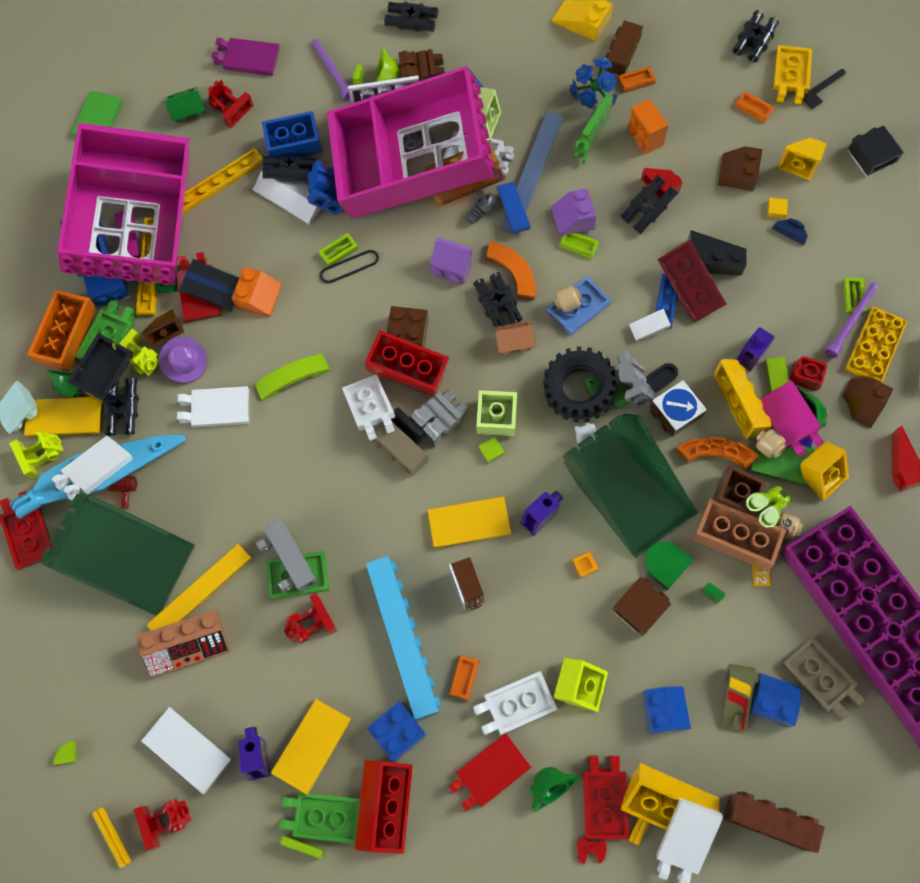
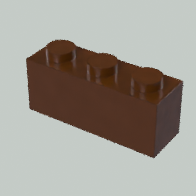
M625 20L621 27L618 26L615 35L617 38L616 40L613 39L610 45L611 52L605 56L611 62L612 68L605 69V71L617 75L627 72L641 39L643 26Z

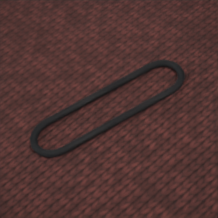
M366 250L322 269L320 278L325 283L335 282L375 265L379 260V255L374 250ZM371 252L376 255V260L371 264L329 281L323 278L324 271L366 253Z

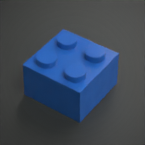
M400 701L367 728L394 763L427 736Z

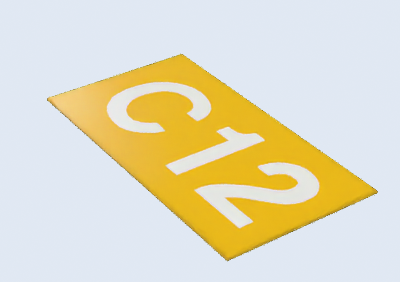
M752 565L754 586H771L770 571H765Z

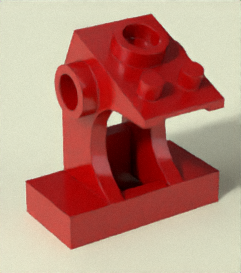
M222 79L219 82L216 80L214 82L215 85L208 88L209 104L213 109H218L223 113L222 116L225 124L232 128L254 105L248 93L244 92L239 98H235L232 95L231 89L224 86ZM228 101L232 103L230 107L224 106Z
M317 593L310 596L314 605L310 610L301 615L294 613L287 617L284 633L293 643L298 641L303 643L309 640L311 634L324 627L330 635L338 631ZM312 617L316 625L305 630L301 622Z
M177 799L168 801L164 803V809L150 814L148 806H140L133 809L146 851H152L161 847L157 836L173 830V833L186 828L185 824L192 821L185 800L178 802ZM168 813L170 825L163 827L160 816Z

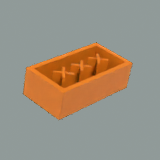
M55 289L27 356L36 364L70 372L76 359L75 355L84 340L97 309L91 299Z

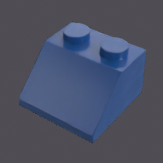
M759 673L758 684L752 697L750 714L788 728L796 726L801 707V687Z
M683 686L647 689L642 692L649 734L691 729Z

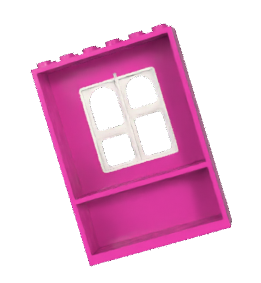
M468 66L327 112L337 200L351 219L493 177L492 169H495L493 159L490 158L492 153L490 143H487L489 133L487 128L484 127L487 121L484 112L482 113L481 110L484 108L482 98H479L481 89L479 83H476L474 72L470 73ZM449 121L459 124V132L454 138L431 144L429 134L431 127ZM422 131L424 146L406 153L404 151L403 137L407 134ZM455 145L463 148L464 154L459 162L443 166L442 149ZM431 152L434 153L435 169L408 176L407 160Z
M78 122L57 250L61 272L84 274L86 276H102L108 279L119 278L126 281L154 282L163 285L176 284L189 167L190 138ZM103 203L118 204L125 207L121 229L99 226L101 205ZM132 208L154 209L153 225L131 223ZM130 231L152 234L150 252L146 257L134 258L127 252ZM109 235L119 237L120 245L118 250L109 255L100 253L96 248L97 236Z

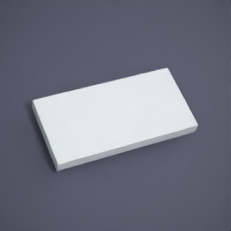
M170 707L142 739L146 746L202 794H206L232 761L228 755Z

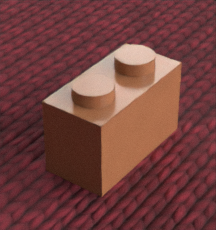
M531 321L494 327L496 346L499 353L511 354L514 350L529 351L531 347H536Z

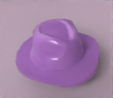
M179 337L173 338L162 347L159 354V365L164 375L169 379L180 383H189L196 381L203 375L207 365V357L204 348L196 340Z

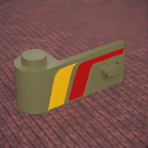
M734 664L728 665L726 671L727 691L721 728L747 732L754 685H757L759 680V674L756 673L755 668Z

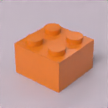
M648 99L632 107L627 130L630 136H633L636 140L638 148L647 154L664 145L669 125L651 99Z

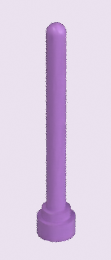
M313 39V46L341 87L342 97L345 101H350L349 85L345 83L319 41Z
M876 282L871 283L835 341L828 343L824 352L828 356L838 358L842 352L841 344L878 288Z

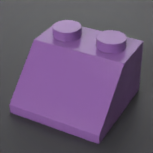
M587 188L570 191L551 206L559 236L595 230L596 214Z
M437 237L430 262L431 273L437 277L448 278L454 283L465 284L472 268V249Z

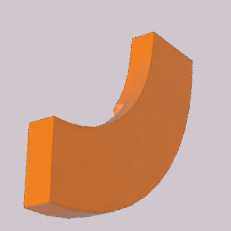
M489 241L486 260L496 262L512 273L517 286V297L535 299V280L526 261L511 248Z
M717 436L691 439L675 448V451L687 464L702 457L713 456L733 461L744 470L759 459V455L748 446Z

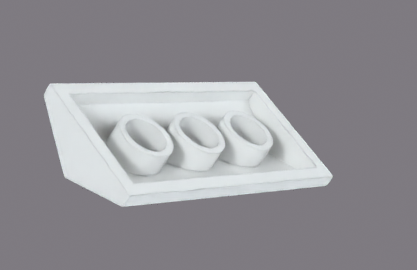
M261 172L253 187L255 193L307 224H310L321 210V208L308 203L307 197L309 196L308 189L310 186L302 180L298 182L282 180L280 182L279 179H263Z

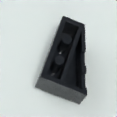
M690 230L687 241L691 240L710 274H743L747 266L746 248Z

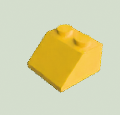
M807 138L787 145L777 169L810 181L821 161L827 143L818 139Z
M827 441L800 464L802 478L823 501L849 479L846 450Z

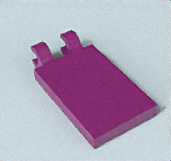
M216 38L215 45H218L217 50L221 52L226 51V54L222 55L219 52L213 51L211 57L214 59L213 64L222 65L224 70L273 76L280 50L279 44L230 38L228 42L223 38Z

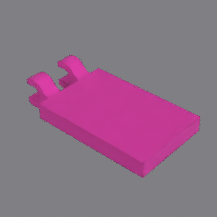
M792 380L760 399L763 404V410L770 417L773 427L786 440L785 446H787V449L793 446L797 455L801 457L807 453L800 443L802 440L810 436L817 447L824 443L818 433L823 428Z

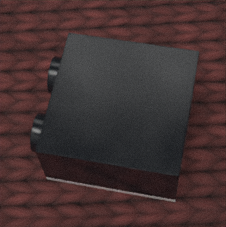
M884 125L879 128L874 127L863 135L855 136L848 148V152L866 177L896 164L904 153Z

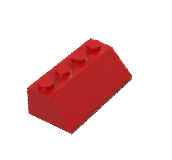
M379 330L366 358L365 368L369 372L435 397L443 380L449 357Z
M373 760L364 761L355 850L404 854L413 765Z

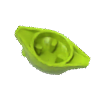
M382 47L375 82L398 79L400 67L397 64V59L390 57L386 49Z

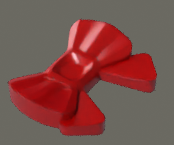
M579 837L577 841L578 860L585 864L588 853H595L598 863L601 864L606 858V841L602 839L598 842H592Z

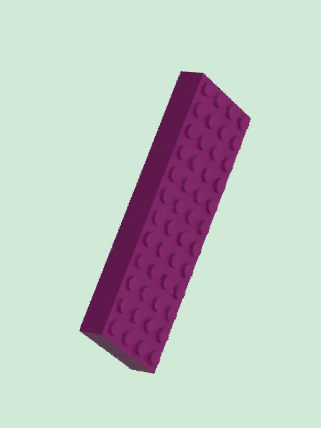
M850 505L786 546L779 553L920 747V597Z

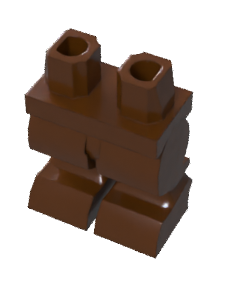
M432 49L418 51L417 53L406 50L398 52L401 78L418 76L419 81L445 73L444 67L435 68V66L443 65L442 53L433 54Z

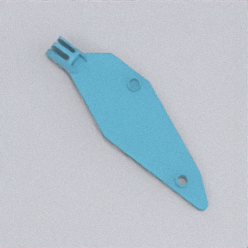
M160 435L119 444L131 454L133 460L90 493L107 488L185 442L186 437L184 435ZM83 453L76 454L44 472L39 477L33 490L11 501L9 504L16 516L20 519L44 504L68 499L66 496L68 494L64 490H58L51 479L55 475H62L60 470Z

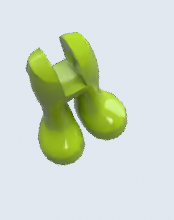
M776 485L766 493H753L746 500L747 508L754 512L762 510L771 503V506L766 508L759 516V521L764 527L770 528L775 526L780 519V511L790 503L789 495L785 498L781 495L780 491L783 489L781 486Z

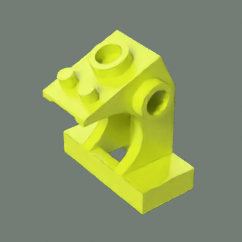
M131 329L119 344L133 352V358L130 361V364L134 366L133 370L140 375L144 373L149 376L159 365V360L156 358L158 354L150 348L147 349L145 346L143 348L140 347L139 344L143 339L137 331Z
M35 432L38 436V441L27 447L18 440L9 443L25 476L31 480L37 478L38 474L35 468L59 458V454L64 449L57 435ZM42 449L46 450L43 455L38 457L36 452Z

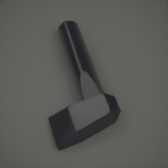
M840 69L811 90L809 89L808 93H804L803 100L811 109H814L823 103L816 94L846 74L845 70Z

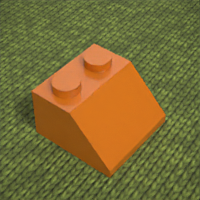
M244 267L233 293L232 301L237 309L271 317L282 284L262 271Z

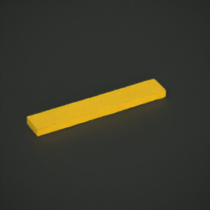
M253 148L187 190L185 193L183 215L263 164V157L258 150Z
M154 217L144 218V225H153ZM143 232L141 258L146 257L150 252L151 233ZM138 282L136 315L138 317L156 316L157 283Z
M237 544L147 624L148 628L152 631L184 620L252 558Z

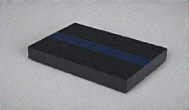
M193 259L179 287V292L231 312L234 307L232 296L239 277Z

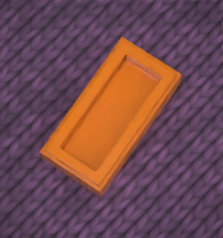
M650 67L625 73L617 77L623 93L646 87L656 82Z
M746 91L743 92L734 106L763 123L766 122L775 108Z
M460 655L448 695L469 701L480 660Z

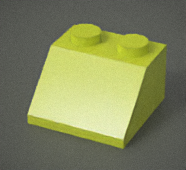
M564 657L554 698L574 706L598 712L608 672L583 660Z

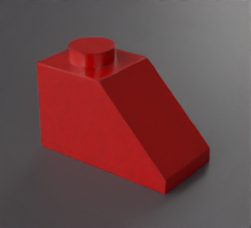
M643 169L641 180L647 186L656 175H659L665 181V184L655 193L658 198L666 192L669 186L673 187L678 193L680 192L683 182L671 170Z

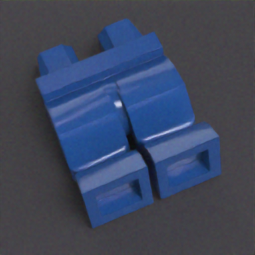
M316 161L312 165V171L307 174L310 186L308 189L309 196L307 197L308 203L336 215L343 208L337 200L334 167L325 169L323 162Z

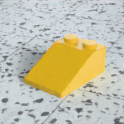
M564 0L551 22L596 42L611 18L613 3L606 0Z

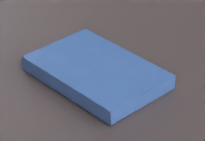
M588 276L574 286V288H578L583 300L580 302L579 308L565 313L561 308L557 309L555 302L546 308V312L569 336L573 335L612 302Z

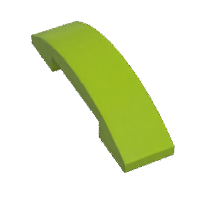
M317 354L299 359L271 372L255 383L261 400L264 401L279 394V390L307 377L313 376L315 378L330 371L324 355Z

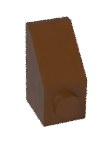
M172 309L156 317L142 332V335L150 348L153 349L185 331Z

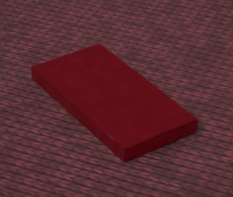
M691 240L657 259L693 323L727 305Z

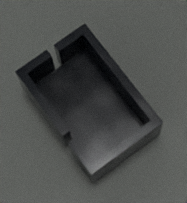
M98 333L79 362L83 371L76 367L68 383L104 404L133 358V352L118 343L115 346L113 340Z

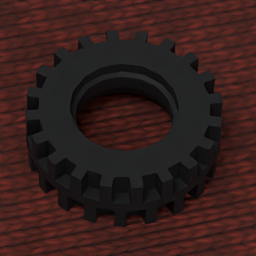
M577 346V351L571 352L570 348L566 349V354L561 355L558 353L556 360L549 362V369H545L543 384L550 407H553L557 415L559 413L563 415V419L568 420V418H572L577 423L579 419H585V422H590L589 418L595 417L598 419L601 412L604 411L606 413L609 410L608 406L610 404L613 405L614 397L617 393V377L614 366L610 365L608 357L605 359L602 357V352L594 353L590 347L587 348V351H583L581 346ZM576 371L591 373L598 382L596 394L585 401L570 399L563 391V383L569 374Z

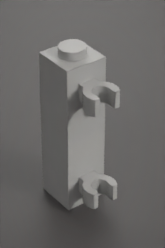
M283 520L271 521L267 525L268 527L264 528L268 538L260 540L256 545L262 553L274 546L288 571L290 578L278 583L281 590L286 593L296 586L302 593L319 583Z

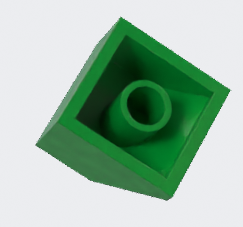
M197 86L166 96L164 99L172 122H183L187 120L186 117L191 115L198 117L203 115V111H205Z

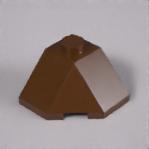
M851 378L843 397L845 402H848L853 420L871 428L887 404L893 388L877 380Z

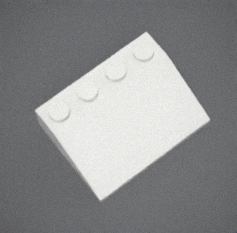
M412 76L348 86L351 104L419 82V77Z

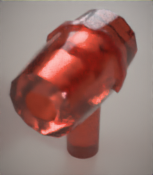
M125 476L107 488L110 492H121V508H129V492L136 491L138 483L135 476Z

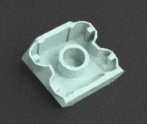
M19 381L12 385L0 401V421L9 434L18 431L25 419L32 420L37 415L38 406L30 391Z

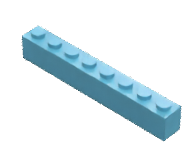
M389 556L368 562L366 566L414 719L417 721L438 714V708L442 706L438 695L434 696L432 688L435 687L432 675L427 676L425 668L429 666L426 656H421L419 648H422L419 636L415 637L413 632L416 625L413 616H408L407 610L410 607L407 598H402L400 592L404 588L401 579L397 580L395 572H398L395 560L391 561Z

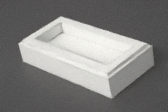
M661 309L629 324L636 342L671 327V324L664 309Z

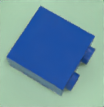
M83 274L88 297L96 307L109 304L111 300L118 301L131 297L127 281L124 279H108L102 276H86Z

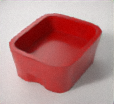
M803 356L794 362L790 373V380L795 385L817 391L823 385L827 365L824 362Z

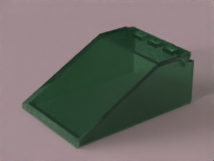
M623 413L608 423L611 429L604 425L594 432L593 435L596 440L589 436L578 444L580 451L573 447L562 457L565 460L564 464L577 485L631 554L637 558L698 512L640 415Z
M80 492L76 494L69 506L75 510L74 512L67 510L60 523L65 528L64 530L57 528L50 541L55 546L54 548L47 546L41 557V564L59 574L157 616L163 610L195 545L110 503L86 493Z

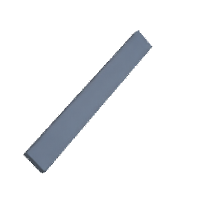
M549 111L546 112L516 187L525 213L528 210L563 121V115ZM505 215L501 229L513 233Z

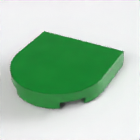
M659 542L648 550L645 564L648 573L668 590L694 559L671 542Z

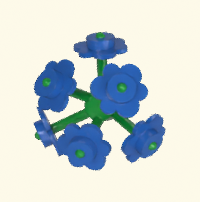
M605 57L593 59L595 66L600 67L596 79L592 78L593 74L591 72L593 67L591 65L583 64L581 68L576 70V81L586 84L589 80V85L577 87L574 79H572V85H570L569 92L571 96L574 95L575 100L579 98L581 105L587 106L589 109L593 108L594 104L598 102L595 91H599L605 97V92H610L612 87L616 86L614 73L605 71L602 74L603 69L612 68L611 62ZM584 90L582 93L579 94V96H577V91ZM616 93L612 94L613 99L611 107L615 104V101L617 100Z

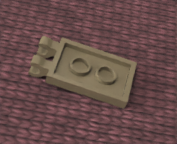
M814 637L782 663L785 669L827 713L832 709L840 721L850 714L839 703L843 698L847 696L855 708L865 701L855 690L858 684Z

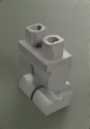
M627 351L617 355L619 364L615 365V369L619 372L621 382L631 388L626 391L625 400L637 408L651 403L654 400L655 392L646 383V376L643 374L645 372L644 367L636 361L635 357H630Z
M450 389L442 394L438 392L435 397L431 398L425 405H422L420 409H416L410 415V418L425 431L424 436L434 447L440 442L442 433L449 434L457 425L462 423V417L468 411L467 406L463 402H460L455 407L451 404L456 399V396Z

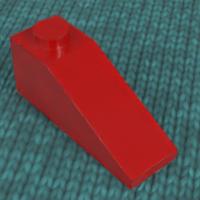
M903 426L898 427L892 433L893 482L900 492L920 485V460Z

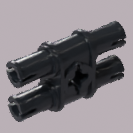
M407 1L403 3L388 2V13L402 15L392 16L386 14L384 19L385 26L399 27L401 30L407 29L414 30L415 32L420 30L434 32L435 21L421 18L430 17L437 19L438 7H428L422 3L415 4L408 3Z
M759 10L754 11L751 19L744 24V29L739 33L738 42L732 50L735 55L740 50L737 56H741L746 46L753 48L748 55L749 61H752L755 56L753 63L758 62L762 52L768 49V44L774 38V31L779 25L777 18L772 23L775 17H771L765 27L760 25L759 23L763 19L764 14L760 12L759 16H757Z
M282 154L279 157L263 156L262 178L279 179L280 182L282 180L296 182L309 180L307 174L312 171V165L316 162V158H301L298 155L282 156Z
M656 175L647 187H642L639 194L633 200H630L629 207L620 215L626 223H629L638 211L643 212L644 216L633 226V229L640 235L651 223L656 222V219L667 210V205L679 194L673 187L669 186L660 198H656L654 194L665 184V181L659 175ZM645 202L652 204L653 208L646 206Z
M496 272L497 276H495V273L490 276L495 287L493 291L488 290L483 278L479 279L480 283L478 279L474 281L473 285L479 294L478 301L482 304L485 315L491 319L494 327L506 325L500 315L503 311H507L512 324H516L515 320L518 323L522 321L523 318L516 307L517 300L514 299L510 286L505 284L500 272Z
M129 378L125 379V394L118 395V381L104 403V413L102 414L105 419L104 435L111 436L112 433L115 436L117 434L116 425L118 419H123V434L130 435V432L131 435L135 434V419L138 417L137 405L139 401L137 379L130 378V381Z

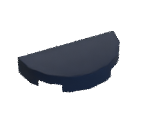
M792 218L779 220L772 227L773 230L802 245H805L808 237L804 229L805 226Z

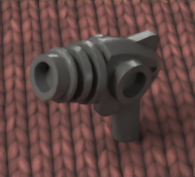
M481 187L475 189L479 197L475 199L474 206L471 207L465 217L471 224L477 222V219L482 218L483 214H488L492 209V205L496 203L494 194H485Z

